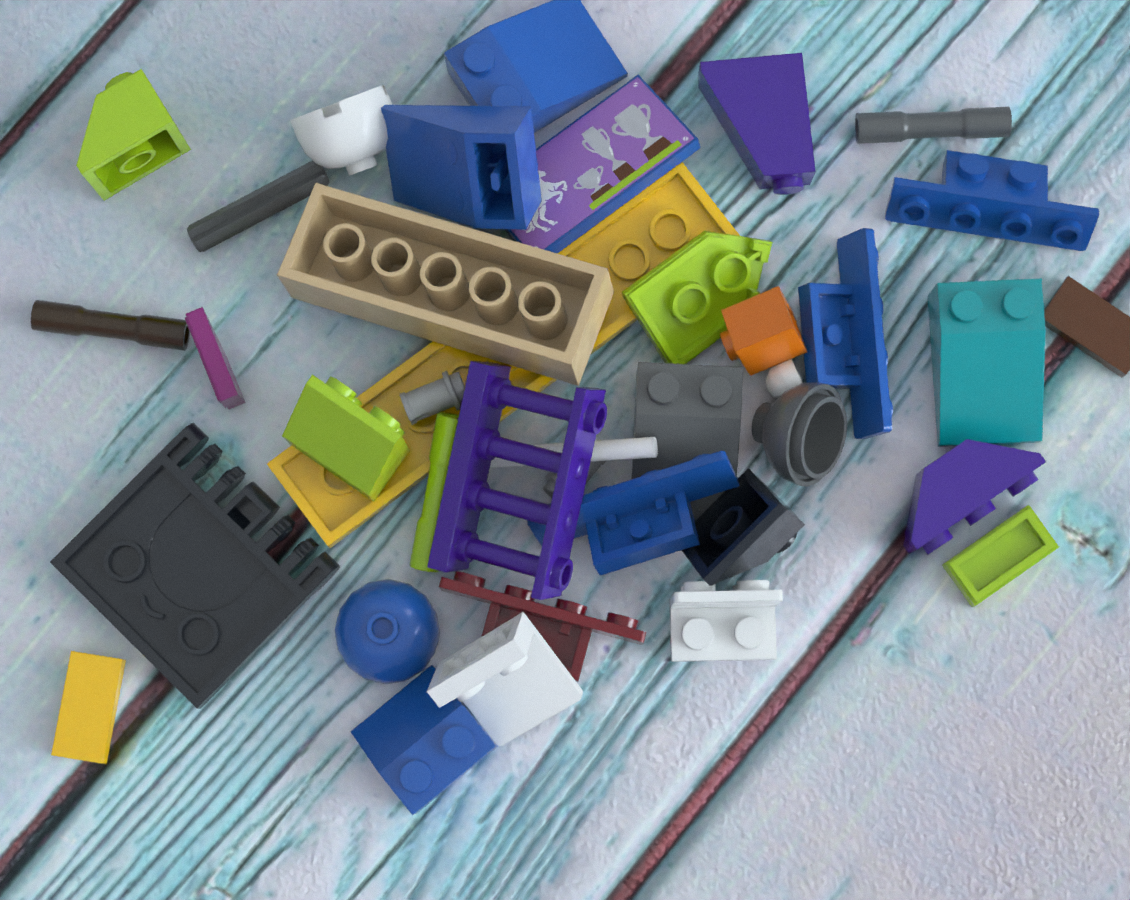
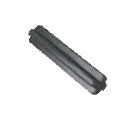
M312 160L190 224L187 227L188 235L195 248L199 252H204L309 197L315 183L328 186L329 178L323 166L316 164Z

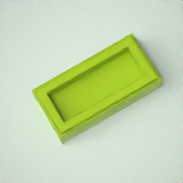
M1027 505L943 563L942 566L971 607H974L1058 549L1059 546L1030 505Z

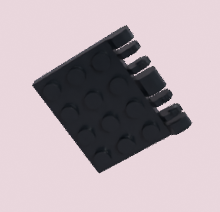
M191 423L169 442L50 563L197 709H201L292 615L335 575L340 565L325 551L315 558L296 579L292 578L290 575L296 572L314 554L319 545L310 537L300 542L292 553L279 565L268 552L291 534L296 522L289 515L284 516L256 542L251 536L260 531L274 517L280 506L253 481L245 486L222 509L218 503L225 499L241 483L246 473L239 466L229 469L205 492L195 481L204 476L218 463L223 451L216 444L209 445L182 470L180 467L189 462L209 440V437L195 423Z

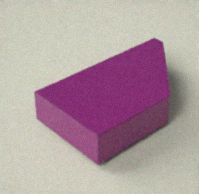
M201 307L186 313L185 321L217 400L229 410L244 404L245 400L228 358L204 308Z

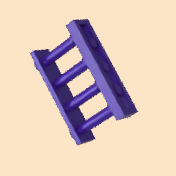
M470 361L427 567L447 573L466 570L473 560L535 577L531 598L544 600L559 597L562 595V591L569 585L573 573V562L570 560V554L596 434H599L603 429L607 417V406L603 403L606 390L576 387L574 399L569 400L511 385L509 380L511 366L494 362ZM509 406L568 421L562 453L501 437L498 427L502 409ZM496 457L556 473L557 478L551 505L491 489L487 482L491 461ZM488 509L546 525L540 556L480 540L476 533L480 512Z

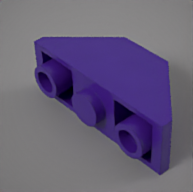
M966 439L916 474L903 544L908 554H911L922 547L927 555L953 538L948 528L963 518L971 526L995 510L996 507L991 502V499L1007 489L1011 496L1014 497L1039 479L1033 471L1046 463L1045 459L1040 453Z

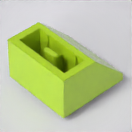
M311 375L304 386L282 437L290 445L374 502L410 451L403 439L405 432L400 428L401 424L380 408L374 406L370 413L360 407L362 402L356 398L357 394L336 378L330 376L327 382L324 383L314 375Z

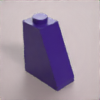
M802 53L700 62L697 77L698 88L759 189L773 188L774 194L787 195L798 193L804 190V185H810L816 170Z

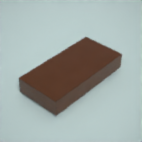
M1067 276L1044 309L1045 327L1123 378L1130 371V317L1070 276Z

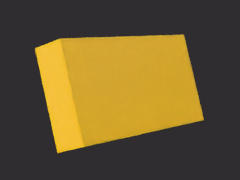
M71 651L51 752L52 756L107 764L126 660Z

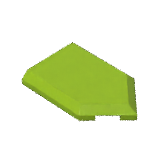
M703 231L622 291L624 300L665 363L687 364L721 338L720 333L727 330L721 310L760 294V291L757 289L764 262H768L773 242L764 239Z

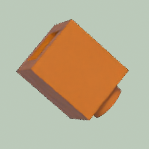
M779 286L721 310L727 327L726 331L720 333L724 348L731 361L741 360L750 376L807 353L794 312Z

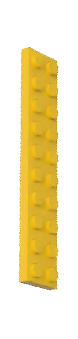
M683 162L557 253L608 268L614 294L591 354L637 321L624 300L622 291L703 231L740 236ZM432 341L356 397L362 402L360 407L368 413L376 406L396 419L401 424L400 428L405 432L403 439L410 450L374 502L292 445L269 461L267 465L326 545L332 548L429 475V455L437 414L417 421L416 424L412 425L404 409L400 393H406L443 378L442 372L445 371L449 375L459 372L465 385L470 361L494 362L511 366L509 375L511 385L537 392L543 391L557 379ZM454 406L442 412L459 415L460 410L457 411ZM506 406L502 409L500 422L516 411L517 408Z

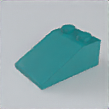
M1042 278L937 283L928 294L927 301L938 447L957 446L966 439L990 444L1041 442L1043 438L1046 335Z

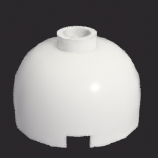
M382 85L290 121L297 140L308 157L316 164L328 169L346 166L350 176L378 165L374 155L386 149L388 139L386 122L381 107L392 105L385 85Z

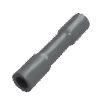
M1009 106L965 108L952 112L856 113L855 116L857 144L902 142L906 139L961 137L964 139L1010 137L1012 130V115Z

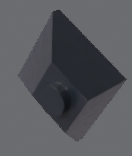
M749 468L738 478L740 486L726 490L695 521L700 545L681 550L709 586L768 562L776 553L783 552L790 547L796 539L797 532L805 525Z

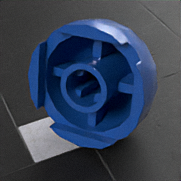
M391 579L368 582L352 592L339 609L334 629L337 650L348 668L365 680L382 684L404 682L422 672L435 654L440 637L438 616L428 598L409 583Z

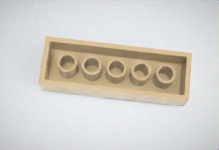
M315 183L277 273L278 278L293 299L577 386L580 384L614 294L608 268L319 183Z

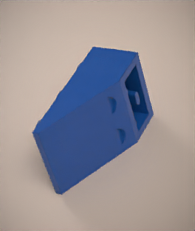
M384 105L381 107L387 127L386 154L394 201L473 228L527 229L542 202L531 106Z

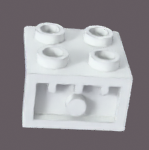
M768 580L738 581L737 585L733 586V591H716V584L709 586L705 581L684 582L681 592H674L669 599L671 662L776 660L775 606L783 601L782 590H770Z
M522 612L439 662L427 693L439 708L456 698L460 702H464L498 746H503L580 701L583 690L525 613Z

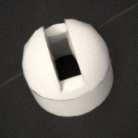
M792 359L773 366L766 377L767 390L775 399H778L785 391L803 383Z

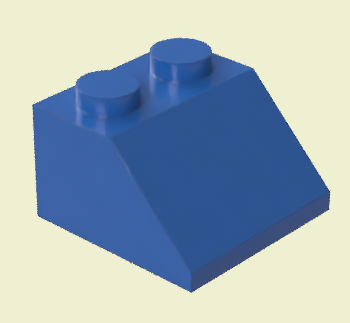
M433 665L428 667L351 731L378 773L412 815L420 812L498 747L463 702L456 698L440 708L427 693L436 671Z

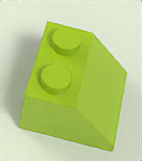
M142 69L133 74L125 72L112 78L106 84V90L97 94L94 100L76 166L104 201L191 150Z

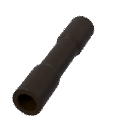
M36 300L31 311V328L36 331L73 336L92 335L135 341L141 345L183 351L187 349L190 330L183 319L146 314L134 316L90 310L80 305Z

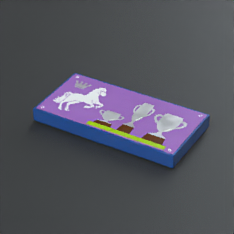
M638 74L536 149L542 202L526 230H504L513 241L559 253L701 148L699 140Z

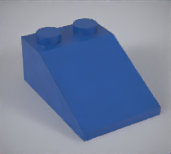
M552 0L489 25L444 52L447 72L469 106H531L534 133L628 77L627 71L580 0Z

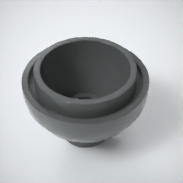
M816 382L802 383L785 391L773 404L766 402L758 407L752 420V436L756 442L763 444L769 463L780 477L795 485L808 487L820 481L837 463L846 439V411L834 387Z

